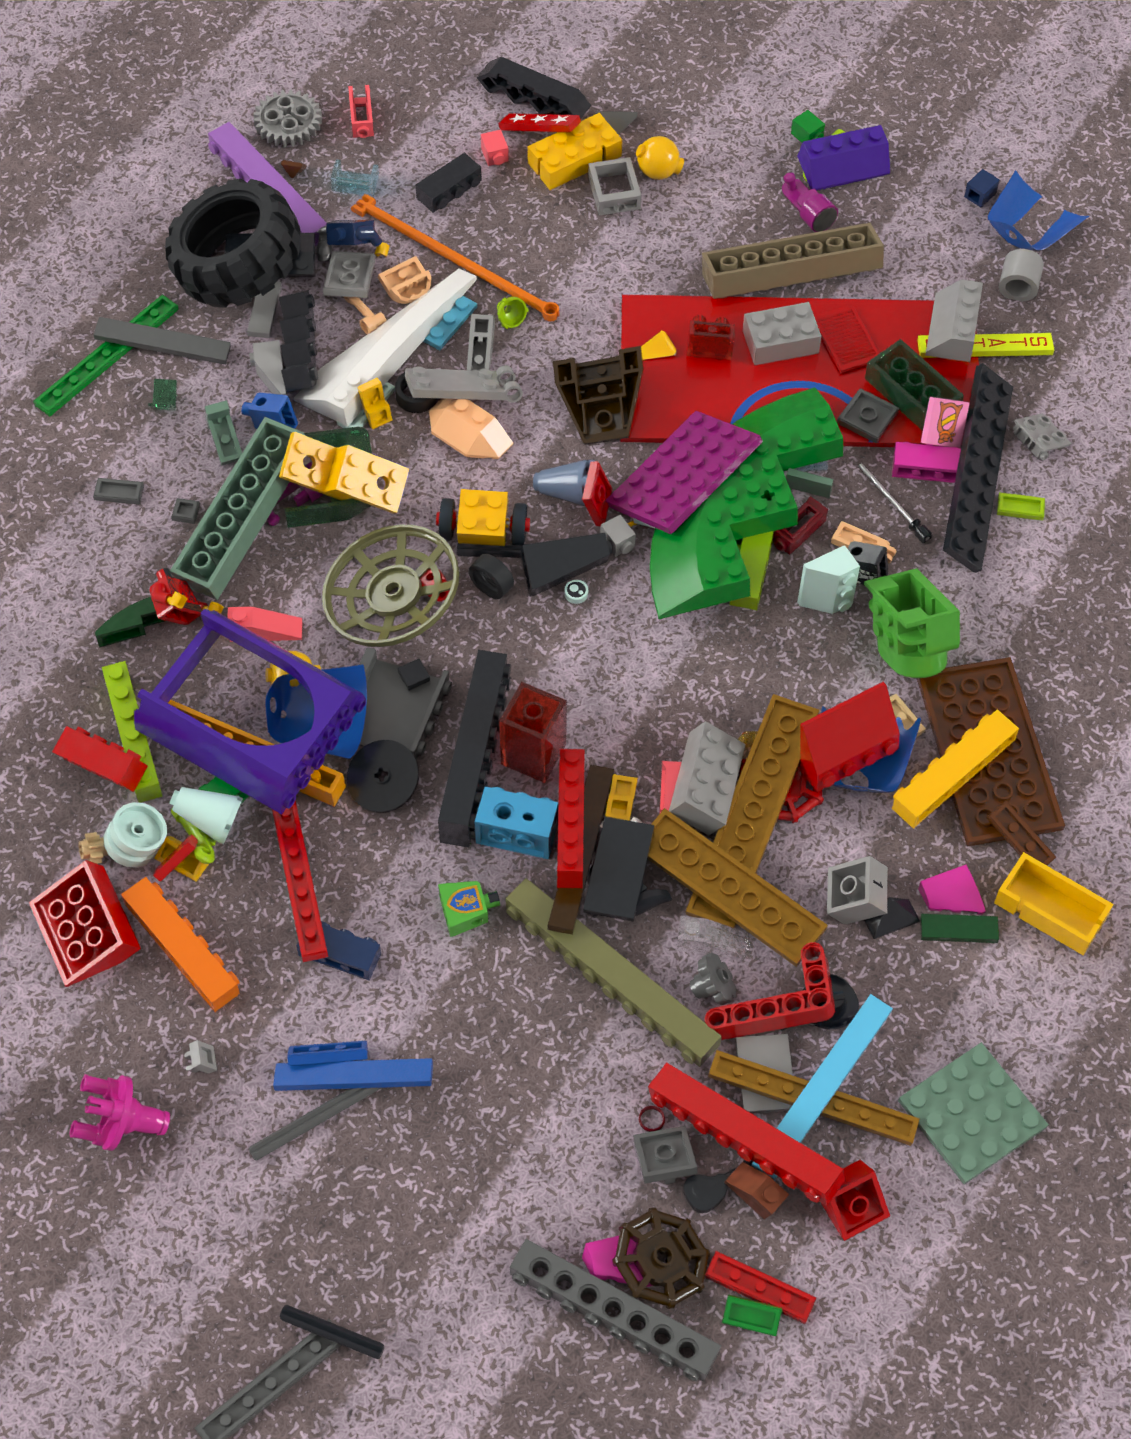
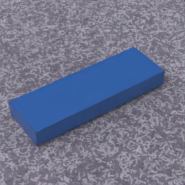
M367 1041L290 1046L287 1056L288 1065L368 1059Z

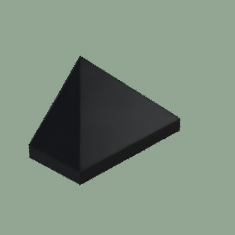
M894 897L887 898V914L864 920L873 939L920 922L909 899Z

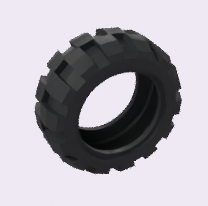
M240 178L228 180L225 185L219 187L214 185L204 190L203 195L196 200L192 198L182 207V214L179 217H174L168 228L169 237H166L165 241L168 267L186 294L203 304L207 303L213 307L227 308L230 303L240 306L252 302L251 298L259 294L264 296L275 288L274 284L280 278L285 279L292 270V260L298 258L301 247L300 225L297 217L283 195L262 181L250 179L246 182ZM255 229L253 234L238 248L224 255L211 257L215 250L226 241L227 234H238L246 230Z

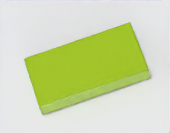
M999 492L997 515L1043 521L1045 498Z

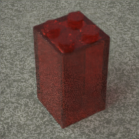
M521 682L499 721L501 765L546 783L560 757V749H564L566 746L567 700Z

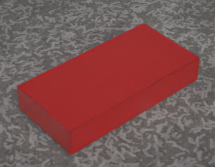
M191 834L156 867L153 876L158 881H162L196 848L198 839Z

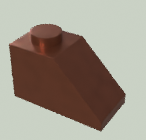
M741 1162L724 1182L763 1219L772 1215L789 1196L769 1175L744 1162Z

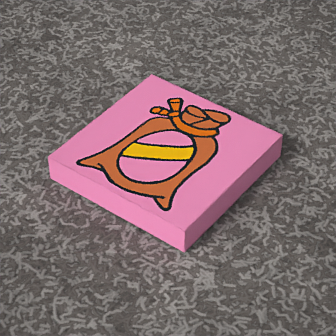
M930 397L921 443L961 448L969 402Z

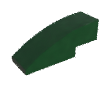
M151 597L140 600L116 613L95 631L99 648L146 635L144 627L165 622V620L158 619Z

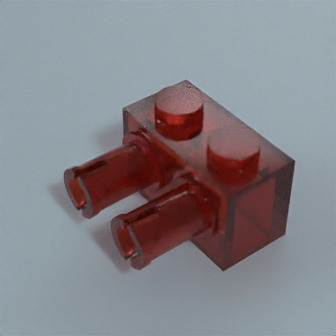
M699 315L695 316L692 321L690 320L687 356L732 360L735 324H729L726 318H723V323H721V317L717 318L713 323L707 322V319L702 315L701 321H699Z

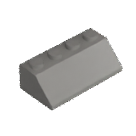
M959 280L935 294L926 356L970 362L975 339L982 282Z

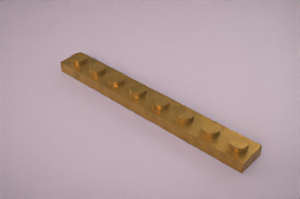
M716 1050L708 1075L709 1078L789 1105L795 1103L809 1083L805 1079ZM836 1091L820 1114L821 1116L909 1146L913 1144L920 1118L840 1091Z

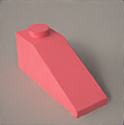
M228 607L227 618L268 641L302 640V618L256 607Z

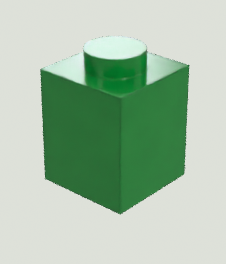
M806 110L792 120L791 134L801 143L824 137L825 123L812 112Z

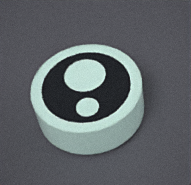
M572 580L566 584L565 598L570 603L580 604L587 599L588 586L585 582Z

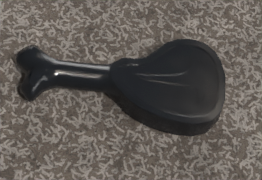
M746 1160L743 1161L744 1163L752 1166V1160L750 1162ZM736 1168L725 1174H717L712 1177L696 1174L687 1178L683 1191L689 1205L701 1214L708 1213L716 1208L727 1193L728 1185L724 1182Z

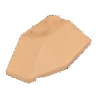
M442 398L429 410L431 434L465 457L499 459L513 445L512 440L498 420L468 399Z

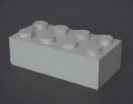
M706 721L689 732L669 812L707 835H711L725 826L745 744Z

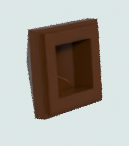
M281 161V165L291 178H294L307 167L304 163Z

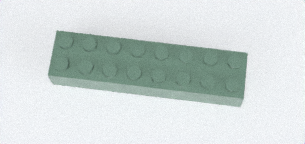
M264 417L172 566L170 572L174 577L187 581L192 590L215 600L219 599L290 482L280 478L279 474L291 433L297 432L305 435L304 432Z

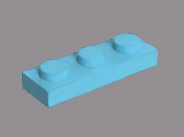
M465 296L458 298L455 305L449 312L443 315V319L437 326L431 328L430 333L423 342L441 350L477 308V303Z

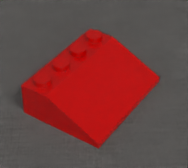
M884 682L800 724V773L817 792L825 787L832 786L835 782L846 776L853 775L865 766L874 764L877 760L886 755H891L899 749L900 732L887 685Z
M85 860L29 902L65 987H69L121 964L141 949L103 865Z

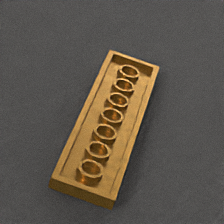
M664 808L651 825L655 826L648 860L797 967L801 962L803 946L810 942H817L828 927L826 923Z

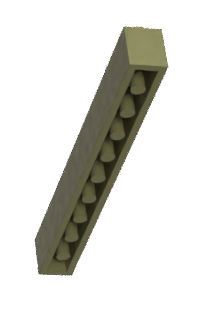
M527 878L505 898L506 912L513 920L517 921L519 919L522 921L530 934L533 936L539 935L544 939L545 945L551 951L555 952L557 950L561 953L569 966L573 968L577 966L583 971V976L590 983L596 982L602 987L603 993L608 998H616L621 1002L622 1008L628 1014L638 1016L646 1029L651 1032L655 1030L660 1034L662 1041L668 1047H676L682 1052L681 1056L689 1064L695 1063L701 1067L720 1046V1034L708 1027L699 1017L579 920H576L573 935L547 930L554 900Z

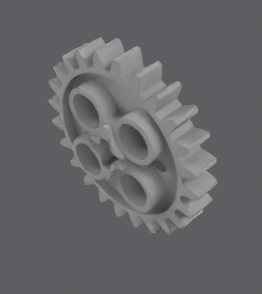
M290 89L288 94H285L284 90H281L280 95L273 92L272 98L266 95V101L260 100V106H256V112L253 113L254 127L257 134H261V139L267 138V143L274 141L275 146L283 143V147H286L287 143H290L294 147L295 142L303 145V139L310 141V135L316 136V130H320V124H322V112L319 109V103H315V98L309 99L307 93L301 96V91L293 94L292 89Z

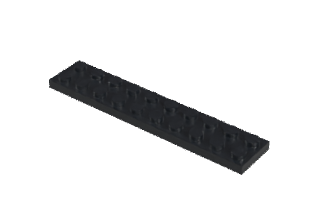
M983 363L976 366L943 545L944 552L975 573L982 571L1013 391L1012 385Z

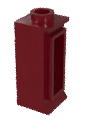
M810 496L798 509V522L810 512L815 515L793 535L788 532L793 526L774 531L772 540L775 547L779 551H785L791 555L826 522L828 509Z

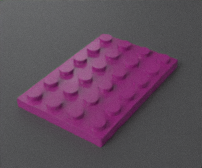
M695 411L605 501L609 504L610 508L672 534L763 441L760 435Z

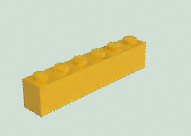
M998 709L991 715L986 714L974 730L970 728L964 733L959 743H952L946 749L945 755L940 759L938 757L933 759L924 773H917L912 778L910 785L897 790L893 796L892 810L914 829L1012 744L1016 739L1019 728Z

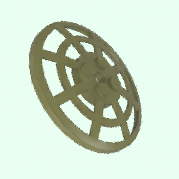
M400 524L374 530L350 544L332 564L323 585V610L335 631L343 638L355 644L367 647H384L406 642L432 627L451 605L459 584L458 561L447 541L428 528ZM407 536L424 538L438 546L430 556H427L420 551L406 549ZM397 537V550L384 552L371 560L362 551L379 541ZM445 552L452 564L453 580L441 583V575L435 562ZM355 557L362 567L354 575L349 587H334V583L341 571ZM406 557L415 558L423 563L414 571L412 568L405 566ZM396 558L395 565L381 570L376 567V565L386 560ZM431 569L434 576V585L422 587L420 578ZM369 572L372 578L368 582L366 589H356L360 580ZM394 588H399L396 593L389 594ZM450 590L437 612L431 618L425 616L435 605L439 593ZM432 594L428 604L420 611L415 606L420 597ZM332 595L346 596L347 609L352 619L341 624L337 622L331 602ZM354 597L366 599L370 608L358 615L354 604ZM408 612L413 617L411 620L393 626L396 616ZM375 614L385 617L383 627L372 625L366 622V620ZM417 622L421 624L404 635L388 639L391 632L406 629ZM359 625L368 631L380 633L377 640H365L354 637L346 631Z

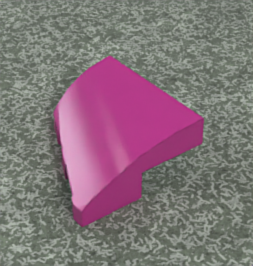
M967 865L920 881L918 890L930 911L950 910L955 913L970 911L977 912L980 915L986 912L978 888Z
M619 1236L585 1244L582 1259L590 1274L601 1280L612 1279L619 1283H626L618 1268L613 1266L612 1259L615 1258ZM631 1239L627 1255L633 1254L636 1248V1242ZM629 1265L637 1280L641 1281L643 1277L636 1265Z

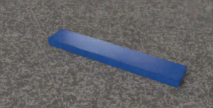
M432 1058L365 1060L301 1065L276 1063L273 1087L275 1091L432 1086L433 1060Z

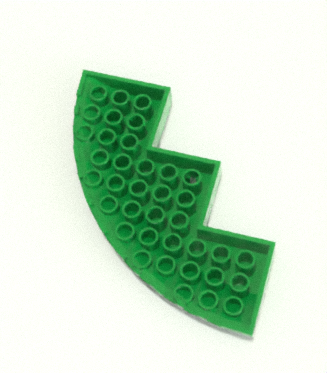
M815 387L788 395L762 406L734 422L732 425L760 435L763 442L672 534L655 528L651 543L650 577L652 597L658 619L751 596L750 577L736 541L745 537L798 525V507L783 471H787L789 468L795 469L843 457V436L829 404Z

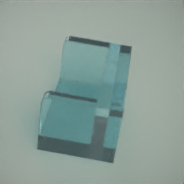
M336 159L331 174L332 191L357 195L367 194L374 197L379 181L378 165H373L370 175L342 171L341 160Z

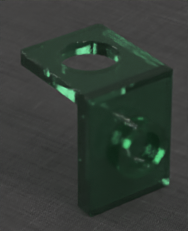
M154 379L153 403H148V407L153 410L175 411L177 380Z

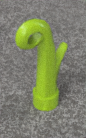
M171 809V814L178 823H181L189 836L192 834L198 839L197 846L193 850L196 859L204 864L214 862L215 853L212 846H215L216 842Z

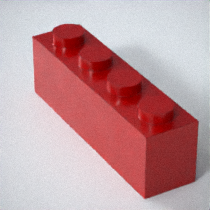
M68 726L65 727L52 751L54 754L132 792L135 791L148 765L140 761L142 756L129 749L127 753H124V748L114 742L107 745V740L96 734L93 737H89L91 733L81 727H77L76 730Z

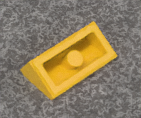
M166 836L154 859L162 863L182 841L172 836ZM192 851L174 870L197 881L209 864H204L197 860Z

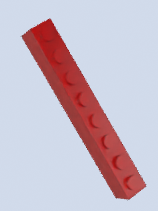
M667 1062L648 1085L651 1101L660 1108L666 1107L671 1110L673 1115L679 1120L689 1121L700 1133L704 1135L708 1133L715 1137L721 1146L733 1148L741 1158L748 1162L752 1160L759 1164L765 1173L777 1175L782 1178V1181L792 1189L798 1188L804 1192L808 1199L815 1203L821 1202L827 1206L845 1182L843 1168Z

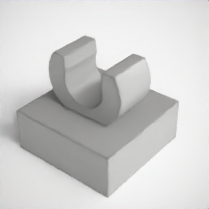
M198 1040L190 1043V1051L186 1052L184 1057L191 1059L192 1064L187 1066L186 1070L194 1073L198 1071L205 1073L217 1071L214 1046Z

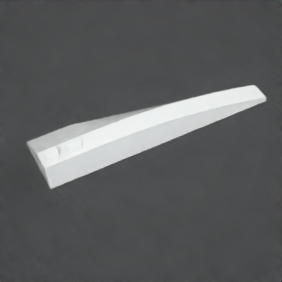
M457 269L423 296L377 327L376 330L364 336L317 371L318 380H316V385L301 389L293 398L294 401L348 427L363 410L357 387L375 378L381 381L383 387L429 335L431 328L437 326L443 319V315L449 312L455 305L456 300L461 298L477 280V276Z

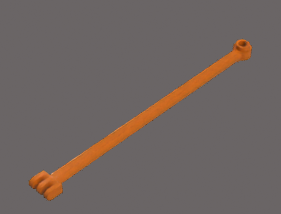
M364 194L362 200L359 199L356 205L354 204L351 207V211L359 216L364 217L366 214H369L513 297L520 298L525 304L541 312L545 320L552 322L559 317L558 304L540 300L375 206L376 199Z

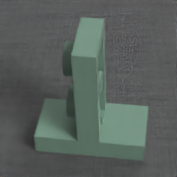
M227 400L205 406L206 423L208 429H210L221 466L238 461L242 451L230 417Z

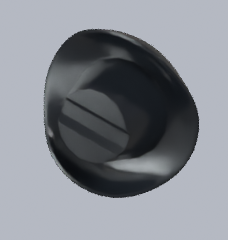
M830 974L835 1013L828 1020L810 1024L822 1029L835 1030L851 1023L859 1011V1002L855 991L845 979L838 975ZM818 979L813 983H819L822 981V979ZM821 1002L817 1006H823L826 1002Z

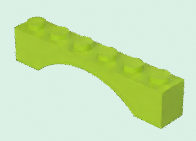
M126 661L104 666L102 671L124 753H127L129 749L142 756L140 761L148 765L135 789L138 803L163 797L147 737L135 730L134 712L139 708Z

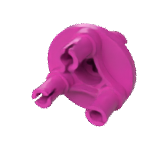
M87 1074L83 1076L80 1091L103 1095L104 1098L89 1096L86 1103L96 1105L97 1107L85 1106V1113L101 1115L102 1117L97 1125L74 1120L70 1128V1138L92 1141L93 1145L102 1146L104 1150L113 1151L118 1146L123 1134L126 1135L137 1131L165 1135L170 1122V1113L141 1105L136 1098L132 1097L133 1083L131 1077L121 1075L118 1079L107 1078L106 1080L88 1076Z

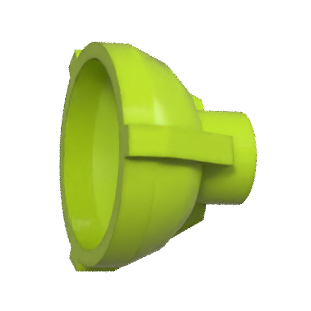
M504 297L497 305L498 319L502 327L506 329L519 326L526 318L527 312H529L525 302L518 297Z

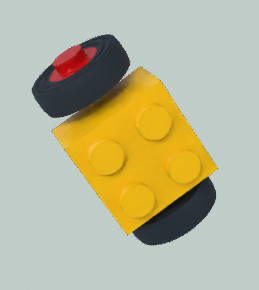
M461 489L458 518L455 511V500L443 498L440 512L436 514V526H439V535L446 541L452 540L454 529L457 525L458 543L505 546L506 528H509L512 534V544L524 545L526 532H530V518H527V504L515 503L513 514L509 521V518H507L508 492Z

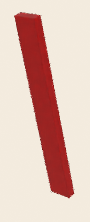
M295 800L292 807L286 808L282 815L273 809L272 813L302 961L307 962L328 957Z

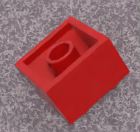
M858 1160L843 1168L845 1182L827 1206L821 1203L844 1241L890 1217L876 1173L862 1160Z

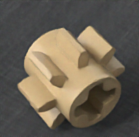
M97 832L85 834V839L79 841V853L82 860L87 859L98 864L102 863L103 856H108L104 847L103 837L100 838Z

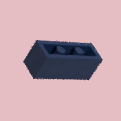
M321 921L328 957L312 961L370 981L381 956L380 944L372 938L364 937L363 939L355 936L349 930H338ZM298 941L296 947H297V951H298V956H301V951H300V946H299V941Z

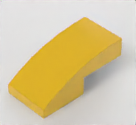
M375 378L358 386L360 400L372 430L392 421L390 406L385 400L381 381Z
M613 774L606 817L630 821L638 778Z

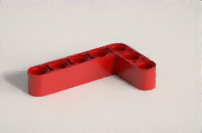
M810 942L804 945L801 950L806 990L714 1007L706 1013L705 1023L721 1035V1040L830 1019L835 1013V1004L829 965L823 947L819 943ZM813 957H819L816 960H810ZM818 979H822V981L819 983H813ZM821 1002H826L823 1006H817ZM795 1007H800L797 1011H791ZM769 1012H774L771 1016H765ZM743 1017H748V1019L740 1021ZM723 1021L721 1025L714 1026L717 1022Z

